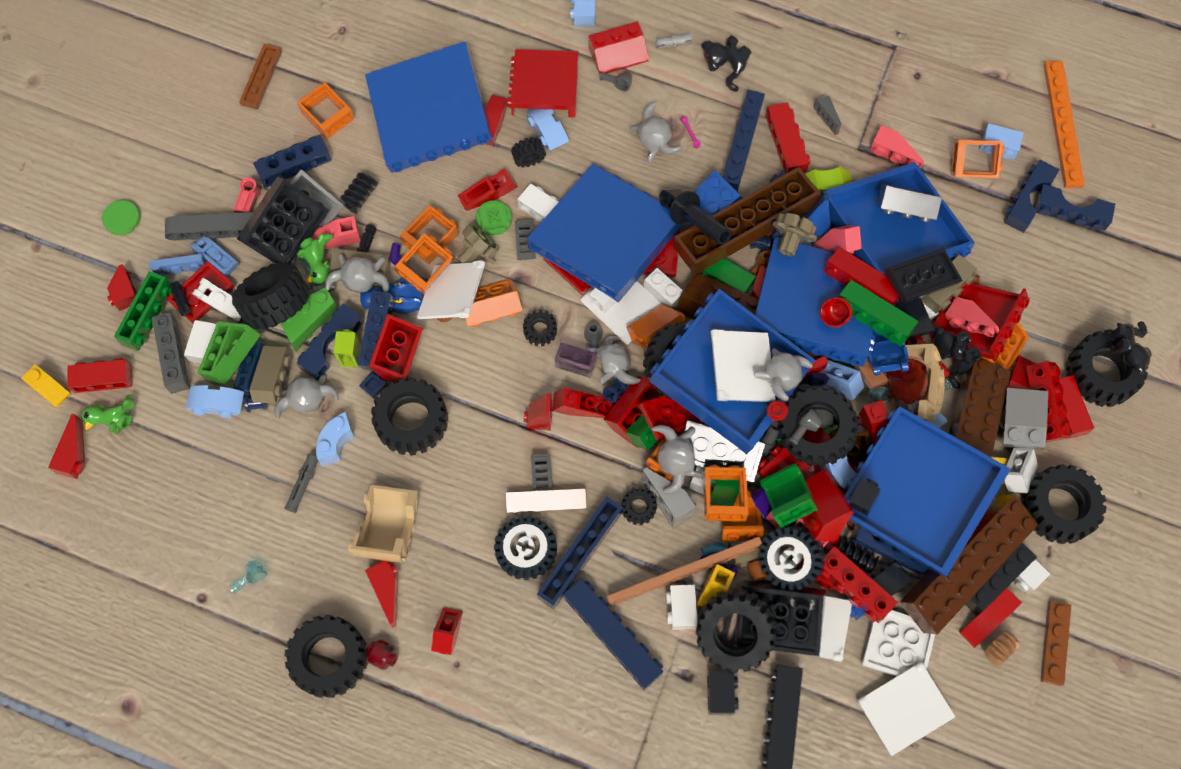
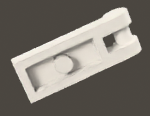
M202 278L199 282L200 286L193 291L192 295L239 323L241 317L232 304V296ZM206 289L212 291L209 297L204 294Z

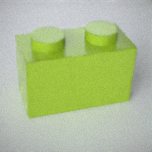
M351 330L336 331L333 353L340 367L359 368L358 360L361 344L356 332Z

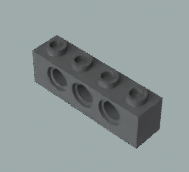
M171 312L152 317L165 388L171 394L190 389L177 320Z

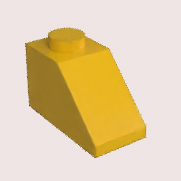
M36 364L21 378L56 408L71 394Z

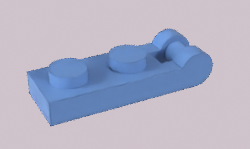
M203 236V238L189 245L195 253L202 254L206 261H209L226 277L239 265L233 257L209 237L205 238Z
M202 254L151 261L149 268L153 273L161 276L170 273L180 274L184 271L196 272L206 263V260Z

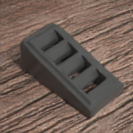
M830 96L817 98L814 104L815 111L835 135L838 134L842 124Z
M533 220L515 221L517 260L536 259L535 252L532 250L531 252H520V250H530L528 245H520V243H528L527 237L520 236L530 235L534 231Z
M550 454L531 455L533 490L552 489ZM547 462V464L535 465V463ZM536 470H547V472L536 473ZM536 478H548V480L536 481ZM548 485V489H537V486Z

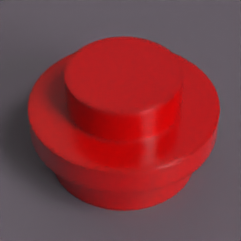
M773 401L769 404L767 413L772 420L781 421L786 418L788 408L782 401Z

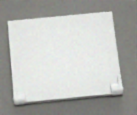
M473 261L472 263L450 264L425 292L417 318H468L485 262ZM434 265L431 276L441 265Z
M638 281L635 282L619 303L616 302L605 313H602L590 300L589 293L595 288H592L580 299L626 345L632 342L626 327L662 305Z
M711 330L717 400L776 401L771 383L754 377L755 371L765 372L771 361L768 333Z
M826 596L820 656L817 657L842 662L852 608L849 600Z
M922 662L917 663L907 671L857 700L891 756L955 718V715Z

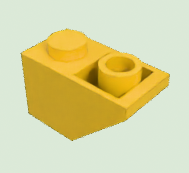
M716 564L708 575L696 606L703 608L712 596H717V593L722 590L724 593L727 592L735 573Z

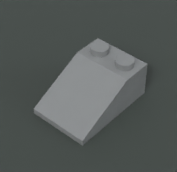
M302 170L290 182V184L329 210L317 229L329 224L344 207L342 203Z
M1007 388L1002 446L1034 448L1037 450L1045 449L1048 391Z
M648 468L643 469L641 481L648 491L654 494L653 496L657 499V505L673 529L693 517L697 503L691 494L688 495L682 488L672 493H664L663 490L669 487L672 482Z

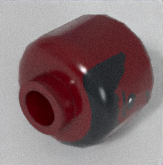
M379 639L376 642L373 641L366 651L368 663L381 670H386L390 666L393 667L398 660L396 646L383 639Z

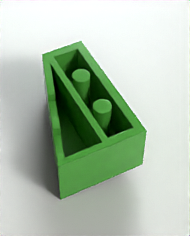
M325 287L309 295L307 303L303 305L300 311L296 312L295 316L290 317L284 323H280L296 352L307 339L313 336V333L320 326L322 327L332 317L337 309L334 300Z
M218 321L197 373L209 382L226 385L261 335L249 325Z

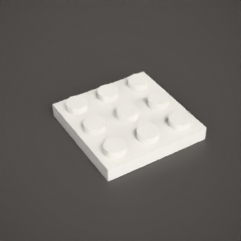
M891 610L879 624L876 621L872 622L861 666L895 677L919 662H922L927 670L935 634L923 633L910 616Z

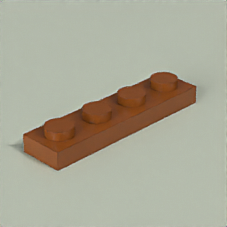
M263 44L239 103L241 106L258 109L282 52L280 47Z
M1052 600L1048 603L1041 682L1064 686L1071 604Z

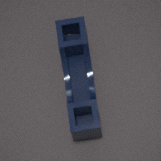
M1041 159L1037 165L1032 164L1027 173L1030 177L1023 180L1020 186L1022 191L1021 193L1017 192L1012 201L1015 204L1014 206L1010 205L1005 213L1007 218L1004 223L1024 233L1037 212L1030 201V194L1039 191L1043 184L1051 186L1060 169Z
M1043 184L1037 193L1034 208L1041 215L1057 217L1059 220H1068L1078 225H1086L1096 230L1105 231L1112 223L1115 203L1097 199L1090 206L1078 207L1072 205L1064 198L1060 188Z
M344 304L337 308L331 320L322 326L320 334L311 340L306 352L300 354L297 362L299 368L311 377L319 380V377L324 375L330 367L326 359V350L328 345L335 339L336 331L351 330L357 332L364 323L362 316Z

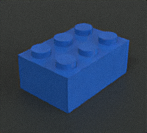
M716 170L693 191L700 198L699 208L710 216L743 198Z

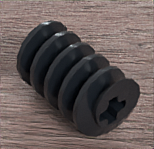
M357 173L356 178L352 180V184H349L348 189L344 191V195L340 196L341 203L350 212L357 214L358 211L355 207L361 209L362 205L359 201L365 203L366 199L363 196L370 197L367 190L373 192L374 188L371 185L378 186V182L365 173Z
M843 537L837 549L860 569H864L863 572L866 574L872 573L880 556L877 555L873 559L872 551L865 555V547L858 551L859 544L856 543L851 547L852 541L847 540L844 543Z

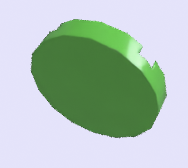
M119 200L112 202L105 208L102 222L112 234L126 235L131 233L135 226L137 228L141 217L139 210L133 203Z
M490 200L483 203L479 210H477L476 223L488 235H500L510 228L512 212L501 201Z

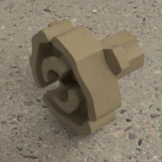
M786 213L778 214L775 222H773V227L783 236L778 251L783 255L793 257L799 242L806 240L816 242L817 240L815 236L817 228L807 218L800 219L799 215Z
M470 223L462 232L465 237L462 241L465 247L457 255L458 259L462 263H472L480 255L485 257L491 264H494L496 260L493 257L499 251L497 243L492 241V238L485 231Z

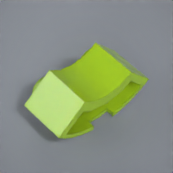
M842 167L831 170L814 169L805 174L821 193L820 198L823 191L852 182L850 171Z

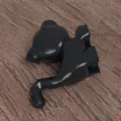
M732 35L726 40V46L719 42L704 41L701 46L704 50L708 69L710 72L716 71L728 61L734 72L726 78V86L731 91L737 92L739 87L733 84L732 81L738 78L740 73L745 70L751 50L744 45L737 49L738 39Z
M1143 321L1138 322V328L1129 323H1117L1115 330L1107 329V338L1117 342L1116 345L1110 346V353L1115 356L1123 354V361L1127 365L1135 368L1138 373L1144 374L1146 367L1150 364L1152 353L1148 347L1136 343L1135 336L1143 338L1148 333L1145 323Z
M936 326L934 328V345L938 349L942 360L953 356L957 369L949 372L948 381L954 389H959L960 384L955 377L968 372L974 363L981 358V353L976 347L968 349V343L972 339L966 331L955 335L950 331H945L940 326Z

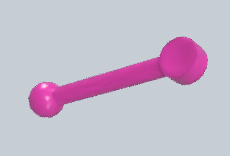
M683 116L681 117V122L685 124L694 142V148L698 149L701 143L696 140L687 122V117Z

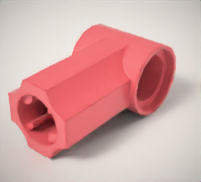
M247 177L240 183L241 190L233 209L235 213L251 212L255 200L261 194L256 181L253 178Z

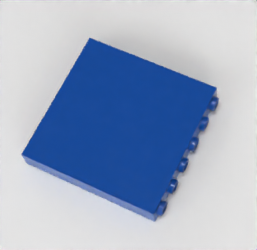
M465 41L365 74L385 163L391 173L401 172L403 169L416 167L427 161H435L437 158L450 156L461 150H469L471 147L484 145L493 140L471 53Z
M916 162L832 188L822 193V196L828 193L830 221L835 228L846 225L860 226L862 249L854 250L853 255L885 276L887 275L884 271H881L877 264L885 266L886 270L888 267L943 248L946 250L951 261H953L958 255H961L963 258L968 256L975 244L943 199L937 220L931 219L930 222L919 220L920 216L912 215V218L903 217L901 212L894 211V214L882 212L883 209L878 207L881 184L941 197Z
M592 164L527 237L530 250L619 303L683 224L673 222L670 218V211L648 193L638 190L634 185L624 182L618 176L607 172L604 168Z
M775 237L755 316L803 351L863 367L869 355L873 329L857 321L854 317H851L850 321L843 326L830 327L825 325L820 317L822 304L831 298L839 297L845 288L843 284L834 278H830L823 272L827 261L834 252L799 243L793 257L786 256L778 251L782 238ZM877 264L883 272L885 270V266Z
M718 289L715 295L710 293L704 301L707 304L705 308L700 306L694 314L696 317L695 321L692 322L690 320L684 327L685 334L683 336L679 334L673 341L674 348L666 350L661 357L664 360L661 365L656 363L650 371L653 375L649 382L745 454H748L773 421L767 413V408L771 402L717 400L710 331L768 333L771 359L773 358L772 349L774 348L779 352L802 356L812 364L815 362V359L722 290ZM802 367V379L810 368ZM796 387L789 392H785L786 395L790 397ZM775 395L776 401H782L786 403L785 400H782Z
M899 406L897 411L892 410L887 420L890 422L887 427H882L877 434L879 440L876 445L871 444L866 453L868 455L865 462L861 461L856 469L858 475L855 479L851 478L845 487L848 491L844 497L849 503L861 479L865 481L871 479L878 483V488L881 489L880 495L868 516L853 509L854 512L849 521L946 578L1011 469Z

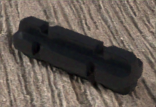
M371 224L366 225V232L362 235L359 243L360 247L357 249L358 252L368 253L367 250H369L374 238L372 236L376 232V226Z
M179 281L171 282L169 286L181 316L189 315L191 311Z

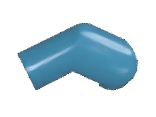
M714 542L701 547L703 555L708 556L730 547Z

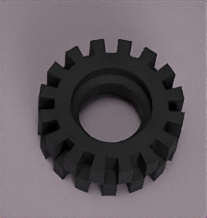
M537 137L524 138V141L520 140L519 144L515 143L512 146L511 153L518 167L536 165L535 163L539 164L540 160L545 159L546 152L541 139Z
M534 310L532 315L529 313L527 318L524 319L523 332L525 338L529 340L530 344L535 343V346L541 344L542 347L545 346L544 343L549 345L551 343L550 340L554 341L557 335L556 319L552 314L549 315L546 310L545 313H542V310L536 313V310ZM538 322H542L548 328L545 333L537 334L533 331V326Z
M638 487V489L632 488L631 491L628 490L626 495L623 496L621 504L623 507V517L627 518L629 523L633 522V525L649 523L654 518L657 510V499L653 496L654 494L648 492L647 488L643 490L642 487ZM637 499L643 500L647 505V509L643 513L634 512L631 507L633 501Z

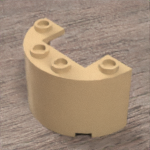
M934 344L905 345L909 357L908 371L895 370L894 377L892 378L893 390L889 399L890 403L887 401H883L890 415L892 410L897 411L899 407L893 399V393L911 387L920 397L919 408L914 410V415L925 421H932L935 419L934 415L939 414L944 399V369H940L941 366H939L938 362L942 360Z
M370 485L369 491L365 492L363 503L367 507V514L365 520H362L360 524L361 534L359 532L355 533L354 539L349 542L348 552H351L354 557L403 563L407 559L413 539L418 491Z

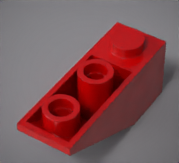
M564 387L554 393L552 411L570 416L605 418L615 405V402L611 403L604 397Z

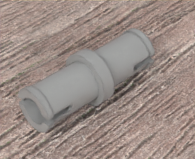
M691 33L671 34L668 37L656 38L657 49L677 48L678 45L692 44Z

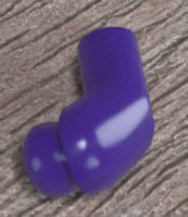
M397 243L392 244L389 256L390 261L394 265L402 259V256L399 255L401 245Z

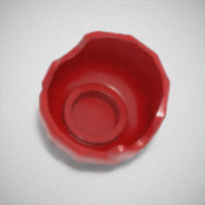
M834 297L825 301L820 309L821 320L830 327L845 325L850 321L853 314L851 304L841 297Z

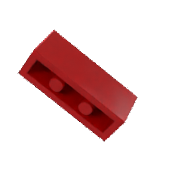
M115 358L113 361L96 360L94 363L77 362L75 365H68L67 387L74 394L132 387V365L123 358Z
M1073 375L1060 378V384L1064 390L1062 395L1063 403L1067 407L1066 420L1070 425L1069 437L1071 439L1087 435L1095 428Z

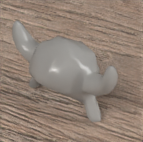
M653 102L645 108L641 124L631 126L629 129L632 132L637 131L639 139L650 151L647 157L648 163L653 161L659 150L663 154L672 155L682 149V146H669L668 143L672 138V131L668 122L663 118L652 116V112L658 104L657 102Z
M340 254L338 259L341 269L330 273L325 283V288L328 291L334 282L342 281L346 289L356 293L367 292L374 283H378L382 286L383 292L388 293V279L378 272L385 262V258L380 257L376 263L360 257H352L345 261L344 256Z
M610 336L604 339L602 346L599 348H585L587 354H595L602 361L604 375L599 379L600 383H605L610 378L618 379L624 384H636L641 381L639 378L627 374L630 370L631 360L624 347L620 344H613L619 341L620 338L618 336Z
M774 348L772 349L773 358L768 364L766 371H755L754 377L769 381L773 393L778 398L787 401L789 397L785 392H789L799 385L803 376L802 367L812 368L813 365L802 356L779 352Z
M321 375L318 381L315 378L305 376L295 378L288 385L287 390L282 387L284 397L277 401L274 413L277 418H280L281 413L289 407L300 414L313 412L321 406L324 396H333L338 400L339 393L332 385H324L326 375Z
M658 425L653 427L652 431L663 433L666 438V442L659 447L658 451L660 468L663 472L673 476L672 484L665 488L663 492L672 493L680 489L684 483L685 475L702 479L703 473L694 470V452L689 438L695 434V429L691 428L678 437L676 432L669 426Z

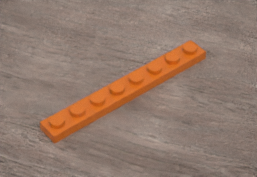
M1046 61L1044 71L1064 188H1082L1085 183L1063 61Z

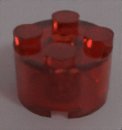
M909 359L908 371L895 370L888 371L887 373L888 395L903 401L905 404H913L915 400L921 399L928 393L926 365L921 361Z

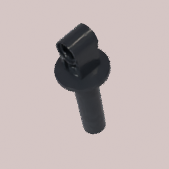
M681 189L662 190L660 192V204L670 211V218L676 224L690 222L720 245L726 244L729 241L731 231L699 208L700 198L695 192H683Z

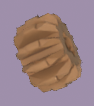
M1004 631L985 649L984 654L992 663L1000 666L1020 647V642L1013 634Z

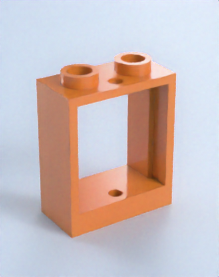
M325 82L315 87L312 92L303 96L297 102L300 112L326 139L354 120L352 109ZM328 97L338 107L339 111L321 124L309 110Z
M955 138L951 175L955 177L999 178V173L1001 174L1003 169L1001 155L1005 151L1003 141ZM966 144L993 145L990 171L963 170Z
M429 205L400 234L402 244L410 249L417 242L414 237L433 219L448 231L437 243L443 248L447 247L459 235L458 225L453 219H447L440 209H435ZM424 245L416 253L429 265L438 256Z
M425 233L394 268L396 273L423 295L453 260L449 249L446 247L442 248L437 244L438 241L433 236H427ZM423 245L427 246L444 260L443 264L427 282L406 266Z
M718 465L705 467L703 473L705 521H746L748 516L746 468H740V466L736 465L729 466L728 468ZM710 480H738L740 506H711Z

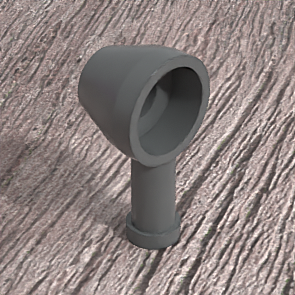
M602 71L599 77L601 81L605 80L614 83L618 90L624 92L628 91L632 85V74L628 71L622 72L617 77Z
M591 323L586 326L584 337L590 342L592 348H598V342L602 339L603 331L598 324ZM594 328L596 331L592 332L590 329ZM590 354L591 358H598L595 354Z
M811 408L795 433L788 440L798 445L806 430L816 432L823 422L818 413Z

